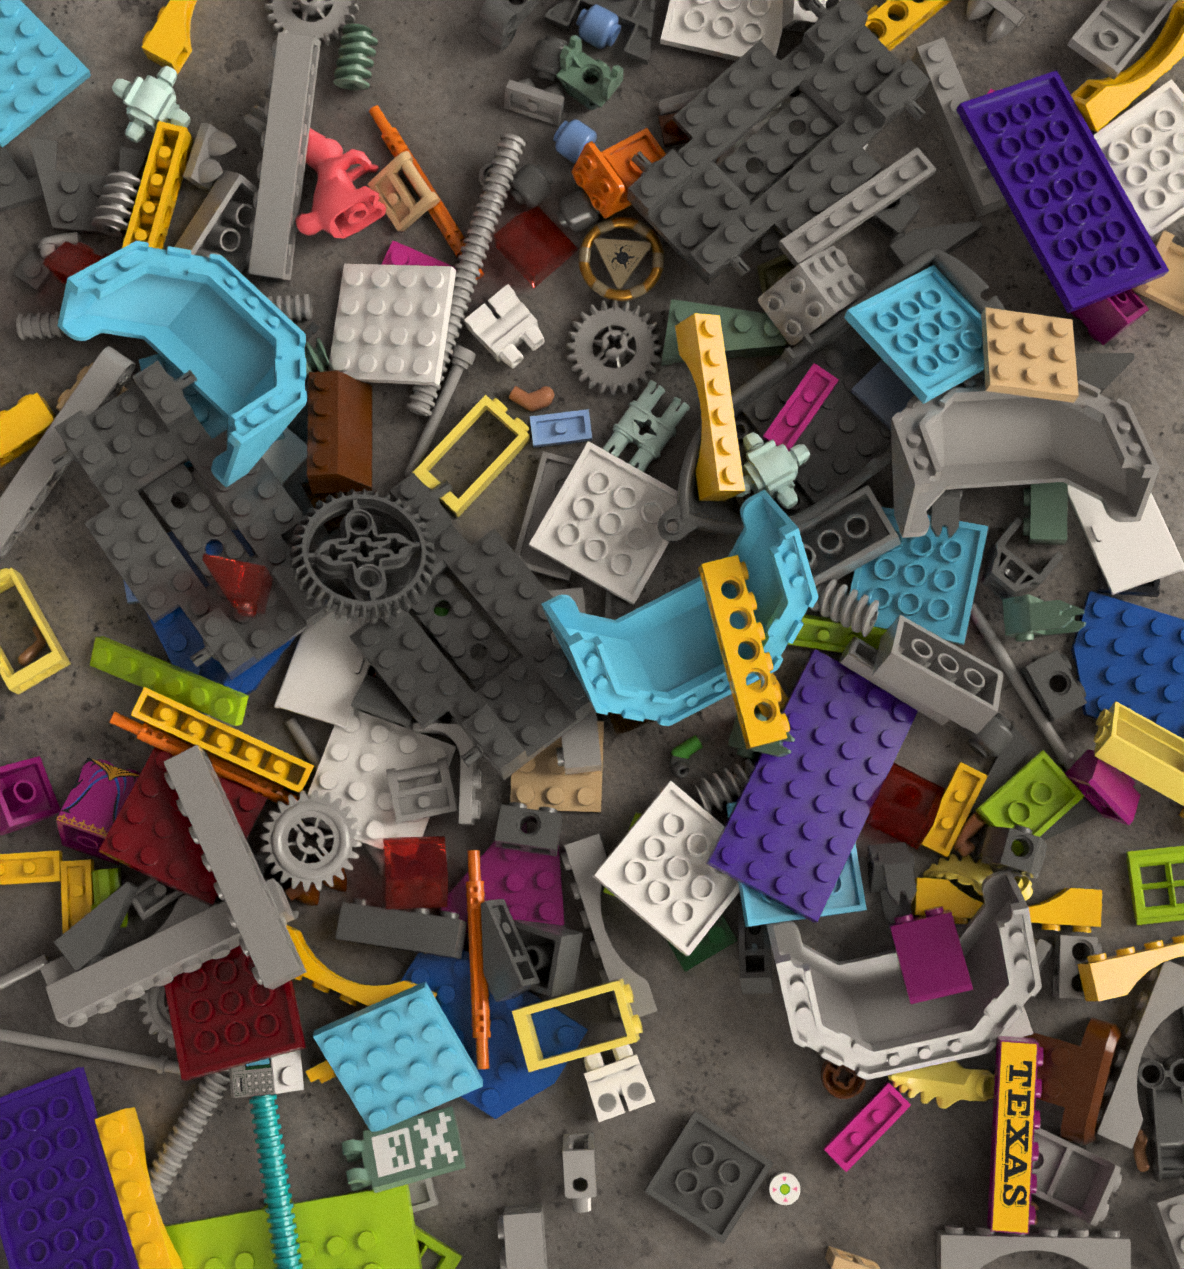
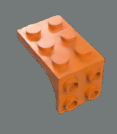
M648 128L602 152L599 151L592 141L585 144L571 171L577 185L584 189L593 207L605 219L632 205L627 200L628 188L643 173L632 162V157L641 151L651 163H654L666 155Z

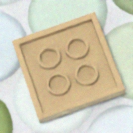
M985 307L981 314L986 391L1074 403L1079 397L1073 320Z
M597 721L603 770L604 721ZM561 737L511 775L510 802L523 803L527 805V809L539 810V807H550L557 811L601 813L602 771L565 774L564 766H558L556 748L562 747Z

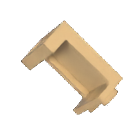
M1164 230L1154 244L1169 272L1161 278L1132 288V290L1184 316V247L1173 243L1172 240L1175 235Z

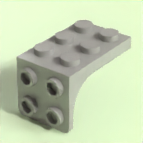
M1103 0L1074 34L1067 46L1112 79H1115L1159 26L1176 0Z
M834 245L798 264L758 298L760 306L790 345L798 344L805 334L812 333L831 317L868 293L863 278L853 272L847 264L848 260L841 250L836 249Z
M454 718L451 719L450 724H441V721L437 719L424 730L418 723H413L412 730L416 733L437 734L452 739L459 749L460 756L475 746ZM461 757L459 824L475 826V819H481V801L476 800V789L482 788V771L477 769V761L471 764L470 767H467Z
M1039 1128V1130L1034 1129V1142H1038L1039 1156L1038 1161H1033L1032 1174L1037 1175V1191L1031 1194L1072 1213L1093 1226H1096L1099 1221L1102 1222L1109 1210L1107 1201L1111 1192H1116L1122 1180V1175L1120 1174L1121 1167L1042 1128Z

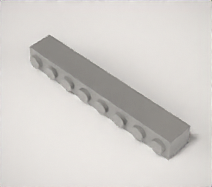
M278 32L277 40H274L272 45V56L275 58L274 69L270 71L268 77V86L271 88L270 101L267 100L264 110L267 126L266 131H263L261 135V148L264 150L262 161H259L257 167V177L260 179L259 191L255 192L253 198L256 215L255 220L250 225V237L253 239L251 250L248 251L246 256V266L249 268L248 274L291 280L297 234L295 218L299 215L321 44V41L312 36Z
M195 745L164 761L167 772L164 773L165 779L172 790L176 789L180 798L176 800L177 806L184 817L188 816L192 824L189 827L190 835L196 844L200 843L205 853L201 855V859L206 869L214 873L217 880L214 883V888L221 900L225 899L230 909L226 911L227 917L234 928L238 927L242 938L239 939V944L247 957L251 956L255 967L252 968V973L257 983L273 990L306 973V969L207 752L200 746Z
M272 878L266 881V884L285 926H287V922L295 918L283 887ZM224 901L46 986L45 988L56 1021L67 1027L81 1026L88 1021L89 1017L97 1013L110 1012L116 1008V1004L122 1001L137 999L145 994V990L154 986H164L172 982L173 977L183 972L190 973L196 971L202 966V963L212 958L220 959L227 956L231 949L240 945L239 939L242 938L238 927L234 928L227 917L226 911L230 910L227 902Z

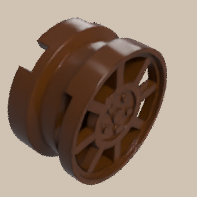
M825 1060L821 1067V1082L824 1088L836 1098L850 1099L858 1095L866 1084L865 1079L857 1076L854 1070L844 1065L838 1066Z

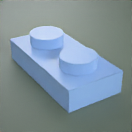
M589 409L530 416L533 448L592 441Z

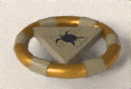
M615 217L596 224L587 233L579 248L578 263L582 277L591 290L607 299L627 301L646 294L655 286L664 269L665 255L658 236L649 226L633 218ZM616 228H627L646 238L648 242L598 237ZM593 243L616 289L608 287L596 279L592 273L590 257ZM652 248V270L644 282L627 290H622L643 258Z

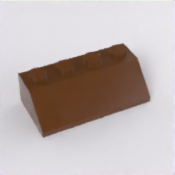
M340 371L309 372L307 478L312 494L338 493L340 490L342 492H349L352 488L355 492L362 491L364 488L366 491H372V385L354 379V377Z

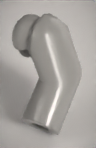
M77 231L42 238L38 244L40 255L44 258H53L57 254V249L81 246V236Z

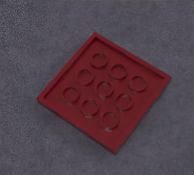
M154 747L99 852L212 907L218 896L214 888V883L217 880L213 871L209 872L204 866L201 855L205 853L200 843L196 844L189 832V827L192 824L188 816L184 817L176 803V800L180 799L176 789L172 790L164 776V773L167 772L164 761L174 756L170 752ZM217 776L247 839L267 798L262 796L260 792H252V788L241 783Z
M239 945L231 949L227 956L220 959L212 958L202 963L198 970L190 973L183 972L173 977L172 982L164 985L181 1080L187 1081L306 1048L292 980L273 990L264 987L263 984L259 985L252 973V968L255 967L251 956L247 957Z

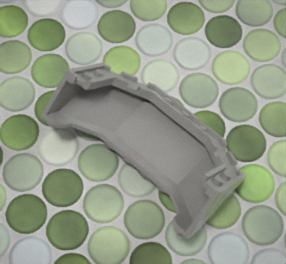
M985 370L924 404L914 395L908 401L907 407L901 413L897 412L891 419L894 516L902 538L920 537L928 532L930 521L926 511L945 490L1064 482L1100 500L1107 515L1117 522L1140 521L1160 467L1130 404L1119 398L1114 402L1100 395L1101 389L1082 380L1078 381L1079 397L1072 403L986 391Z
M1011 870L995 872L984 879L982 883L984 903L958 935L973 990L915 1004H910L895 949L837 962L803 944L799 928L794 922L785 921L766 924L793 1042L803 1048L807 1046L819 1052L822 1058L838 1066L844 1065L854 1070L857 1076L865 1080L990 1053L996 1045L995 1040L1005 1028L1009 1029L1023 1012L1021 1009L1031 995L1035 997L1042 988L1029 907Z

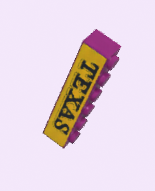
M998 1036L996 1039L987 1225L991 1232L1029 1235L1030 1225H1035L1036 1211L1035 1206L1031 1205V1193H1036L1037 1175L1032 1174L1033 1161H1038L1039 1156L1038 1142H1034V1129L1039 1130L1040 1111L1035 1110L1036 1098H1041L1042 1081L1037 1078V1066L1043 1065V1047H1038L1039 1043L1034 1038Z

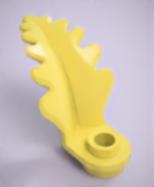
M950 854L949 861L945 858H940L938 865L931 864V867L923 873V876L925 878L936 877L937 879L945 876L947 880L958 879L960 884L973 886L974 890L983 896L982 883L993 871L989 865L981 863V859L975 863L972 857L968 855L967 857H962V860L959 861L955 854ZM1015 876L1014 878L1026 901L1033 893L1032 883L1026 876Z
M957 1061L888 1075V1079L893 1082V1087L897 1088L899 1086L900 1093H905L909 1089L907 1096L914 1098L921 1092V1102L923 1104L929 1103L936 1097L937 1105L942 1109L950 1107L959 1100L987 1101L992 1099L994 1094V1075L990 1071L966 1069Z

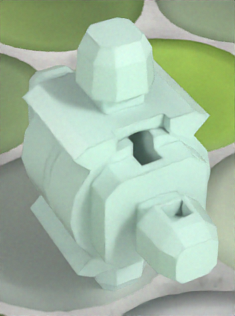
M169 66L161 68L156 75L157 79L147 75L146 79L143 80L137 76L133 84L124 79H116L112 86L115 95L123 100V104L127 105L126 114L132 122H129L125 135L135 143L141 141L145 136V129L155 133L158 121L186 128L191 121L188 114L179 109L180 106L175 103L177 99L172 87L177 79V72Z
M752 432L743 438V446L747 451L746 458L748 459L743 465L745 491L736 495V497H742L751 493V489L754 494L765 490L772 499L777 497L778 502L783 508H792L798 502L797 494L793 489L795 486L793 480L796 479L798 474V466L809 459V450L804 444H799L790 448L789 452L784 444L776 446L773 439L764 444L758 434Z

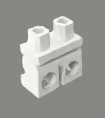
M507 284L488 300L490 309L484 303L465 318L464 321L471 334L498 362L502 360L513 369L524 359L521 352L517 349L520 344L525 341L534 351L543 345L545 340L539 330L537 319L518 299L510 285Z
M629 1044L612 1049L616 1061L604 1065L601 1053L584 1057L587 1071L584 1073L599 1122L625 1113L619 1095H624L629 1111L655 1102L638 1056L633 1054Z

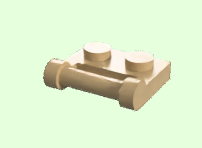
M408 151L402 152L367 184L370 189L379 193V201L385 205L386 214L397 231L404 232L428 209L435 207L440 202L437 194L431 192L412 163L413 158ZM401 169H403L422 198L420 201L416 202L398 175Z
M828 1246L825 1259L831 1269H880L879 1265L872 1260Z

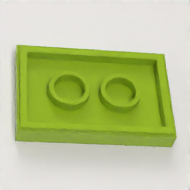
M1042 750L977 807L975 811L988 826L1013 829L1014 825H1019L1031 829L1032 835L1040 837L1077 804L1084 795L1050 756ZM1013 841L1011 844V850L1014 855L1019 856L1024 851V847L1020 842Z

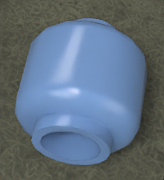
M597 4L590 7L589 10L583 9L576 21V25L580 26L579 37L599 49H603L607 45L611 47L621 30V25L618 24V16Z
M574 119L570 122L564 121L556 131L553 140L556 142V151L572 163H576L585 144L591 141L594 144L596 143L597 134L581 121Z

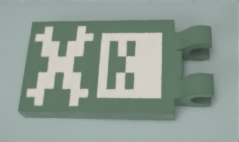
M452 1106L408 1118L380 1131L371 1132L370 1129L363 1131L364 1140L352 1139L341 1143L343 1155H346L348 1162H353L360 1158L363 1159L364 1169L353 1168L346 1171L348 1184H351L353 1191L372 1185L374 1192L378 1193L466 1168L455 1111Z

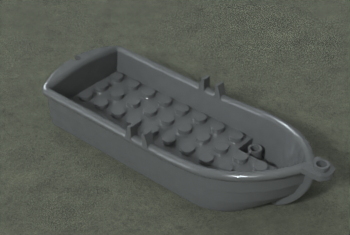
M929 248L923 251L811 335L805 334L802 342L792 349L790 347L786 348L779 359L731 393L743 473V465L748 461L746 458L747 451L743 446V438L752 432L758 434L761 439L763 438L765 432L814 363L839 379L834 389L794 445L804 444L810 452L809 459L798 466V474L796 479L793 480L795 484L793 489L798 498L797 504L790 509H785L778 502L777 497L773 499L796 526L819 516L892 462L891 431L851 392V389L882 358L844 318L847 310L932 265L951 282L980 314H982L985 307L1006 310L996 295L991 300L984 301L981 298V294L988 290L989 286L967 265L943 250ZM702 424L695 433L684 457L678 483L677 504L666 511L658 521V533L664 540L669 542L680 541L695 529L712 534L739 537L744 528L740 515L741 506L745 500L755 495L751 489V493L745 496H734L726 501H699L695 470L700 452ZM670 522H675L679 528L671 531L667 525Z

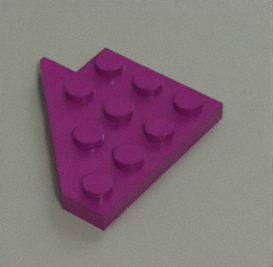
M527 822L521 828L522 832L528 834ZM494 841L480 857L481 881H484V901L504 899L513 920L565 925L559 846L556 857L496 847ZM468 872L440 904L441 911L458 913L459 919L468 922L466 882L469 881Z

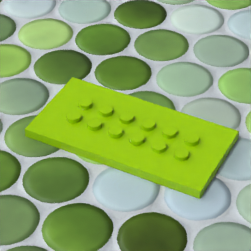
M408 1184L378 1193L370 1189L293 1203L294 1208L291 1209V1213H295L293 1223L297 1224V1228L294 1229V1233H298L296 1243L300 1244L297 1252L301 1253L299 1263L303 1264L302 1269H422ZM265 1208L165 1225L170 1240L181 1258L184 1269H275L277 1267V1264L273 1263L275 1254L271 1252V1249L274 1247V1244L270 1243L272 1233L268 1232V1228L271 1227V1224L267 1223L269 1213L265 1212Z

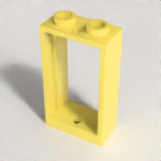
M485 395L412 472L431 490L438 486L441 482L428 471L486 410L492 413L517 436L459 499L452 492H448L439 499L456 517H459L530 442V435L527 433L530 430L529 427L518 417L513 420L505 412L508 409L497 398L491 400Z
M11 567L10 569L4 568L0 570V594L14 585L16 586L52 651L15 673L0 646V675L8 689L19 695L71 663L21 573Z
M1117 701L1114 702L1109 710L1104 709L1096 721L1098 731L1093 740L1096 743L1094 756L1184 806V739Z
M622 978L513 1010L512 1014L528 1072L637 1042L640 1039L639 1033H643L639 1015H633L630 1003L634 1002V996L630 984L625 985ZM614 990L627 1035L543 1059L531 1016L532 1013Z

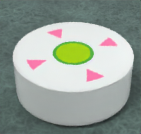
M780 1172L771 1178L769 1193L776 1203L790 1205L798 1199L801 1189L794 1175L788 1172Z

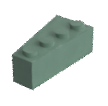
M671 299L661 366L685 362L679 355L675 325L694 313L720 315L726 360L736 357L782 355L786 339L766 313Z

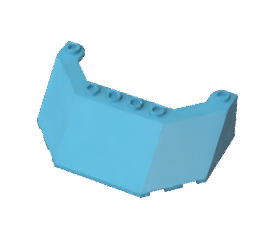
M135 241L68 277L57 325L67 336L76 341L89 340L99 333L143 339L181 376L189 370L195 375L197 381L191 385L227 418V450L218 455L213 460L211 466L212 474L225 487H228L249 473L306 405V334L222 255L210 254L209 257L192 255L191 250L168 246L167 250L148 247V242Z
M763 490L749 497L742 504L740 515L744 528L728 557L738 555L740 562L744 561L747 566L749 579L745 580L748 592H753L756 599L757 610L753 612L756 623L761 622L764 629L765 640L761 642L764 653L769 652L771 656L773 670L770 673L780 667L783 661L781 657L788 643L793 644L803 626L801 620L808 607H814L819 596L799 528L772 497ZM700 576L616 620L580 613L575 601L568 595H558L541 604L550 627L596 713L607 715L608 712L621 714L626 719L642 722L644 719L657 721L659 725L671 726L732 694ZM725 583L722 585L721 591L726 598L732 599L736 597L737 591L732 584ZM738 613L730 615L729 621L731 626L736 629H742L745 625L744 618ZM742 643L738 646V654L741 658L745 660L752 658L753 650L748 644ZM748 674L746 677L747 686L760 678L756 674Z

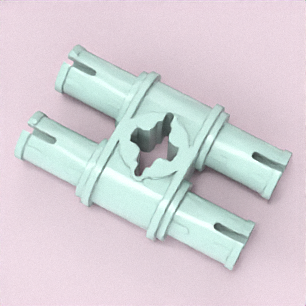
M652 380L648 382L647 387L637 401L633 400L628 404L629 408L618 424L615 423L613 425L614 433L602 448L609 453L614 449L611 454L619 457L628 443H634L637 445L638 450L628 464L634 467L638 466L637 469L642 472L647 469L653 459L657 460V458H660V453L670 438L675 437L676 426L690 409L689 405L683 402L678 411H676L681 399L674 397L661 418L652 415L651 410L666 392L661 385L655 390L657 383ZM646 425H649L650 434L645 433L643 436L640 435L639 426L644 428Z

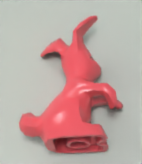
M310 128L306 163L316 171L318 181L314 192L312 210L309 213H301L295 218L296 227L302 234L307 236L315 235L319 231L324 230L334 238L344 239L363 230L386 214L385 205L379 201V193L367 186L356 189L353 185V182L361 175L368 172L376 173L379 167L378 165L371 164V161L362 151L351 149L343 154V149L337 141L327 138ZM353 164H360V165H361V166H357V167H355V168H353V169H351V170H349V171H346V170H347L351 165H353Z

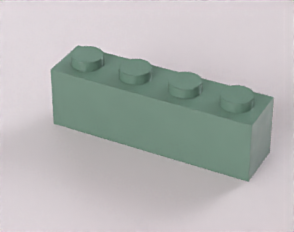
M1064 482L1029 484V488L1023 489V506H1028V518H1023V536H1028V544L1065 545L1067 541L1068 484Z

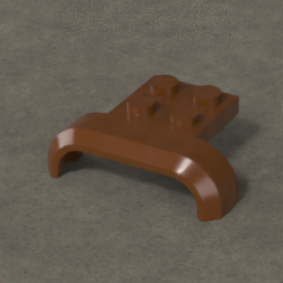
M1091 1018L1085 1030L1081 1046L1034 1032L1032 1035L1024 1037L1034 1038L1039 1043L1038 1047H1043V1065L1037 1066V1078L1042 1081L1041 1098L1036 1099L1065 1107L1061 1124V1138L1082 1145H1087L1096 1140L1095 1128L1115 1048L1122 1037L1117 1024Z

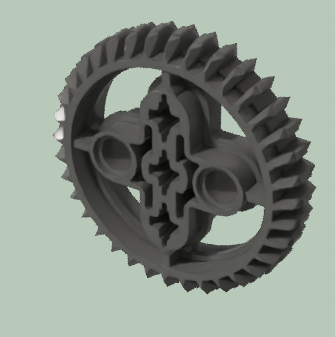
M352 488L348 496H345L340 490L337 493V499L329 494L326 497L325 503L318 500L315 508L310 507L307 510V515H302L299 525L295 527L294 536L291 539L292 548H290L289 556L292 558L290 567L294 569V580H299V590H306V600L315 598L313 603L315 608L324 605L323 612L325 615L334 611L336 620L340 619L341 615L347 616L348 624L353 621V618H359V623L362 625L365 623V618H370L374 625L377 623L378 617H381L386 623L390 618V613L395 618H398L401 610L408 612L411 604L416 605L419 602L420 596L425 595L427 587L431 584V575L434 574L435 567L433 564L435 563L436 556L433 553L435 546L434 543H431V533L425 532L427 528L426 522L418 523L420 519L419 513L410 515V505L402 508L400 498L392 502L390 501L389 493L384 498H381L377 490L373 495H367V491L364 488L361 494L356 495ZM347 514L340 522V538L327 540L316 549L315 553H309L310 542L316 530L332 518ZM371 514L391 521L410 540H407L398 533L378 534ZM357 526L363 528L364 530L356 531L353 530L352 527ZM411 559H416V569L408 585L393 596L377 600L383 596L386 590L387 580L385 574L399 572L409 564ZM313 569L327 579L348 578L351 592L357 600L343 597L327 588L317 578ZM370 581L374 586H365L361 582Z

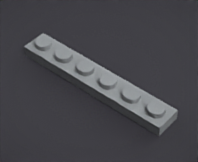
M917 147L781 239L778 244L779 248L796 267L803 261L817 255L934 175L936 168Z

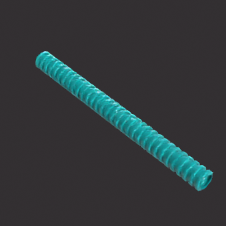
M277 1095L253 1096L249 1099V1104L253 1105L250 1113L254 1114L252 1123L256 1125V1128L253 1129V1133L257 1134L255 1143L259 1144L256 1153L260 1154L258 1163L262 1164L259 1172L263 1173L261 1183L265 1184L262 1192L266 1193L264 1203L268 1204L265 1212L269 1213L267 1223L271 1224L268 1232L272 1233L270 1243L274 1244V1247L271 1249V1252L275 1254L273 1263L277 1264L275 1269H302L303 1264L299 1263L301 1253L297 1252V1249L300 1248V1244L296 1243L298 1233H294V1229L297 1228V1224L293 1223L295 1213H291L294 1205L289 1200L292 1198V1193H288L291 1185L286 1180L289 1178V1174L285 1173L288 1165L283 1160L286 1158V1154L282 1153V1149L285 1146L280 1141L283 1138V1134H279V1129L282 1126L277 1121V1119H280V1114H276V1109L279 1106L274 1101L277 1099Z

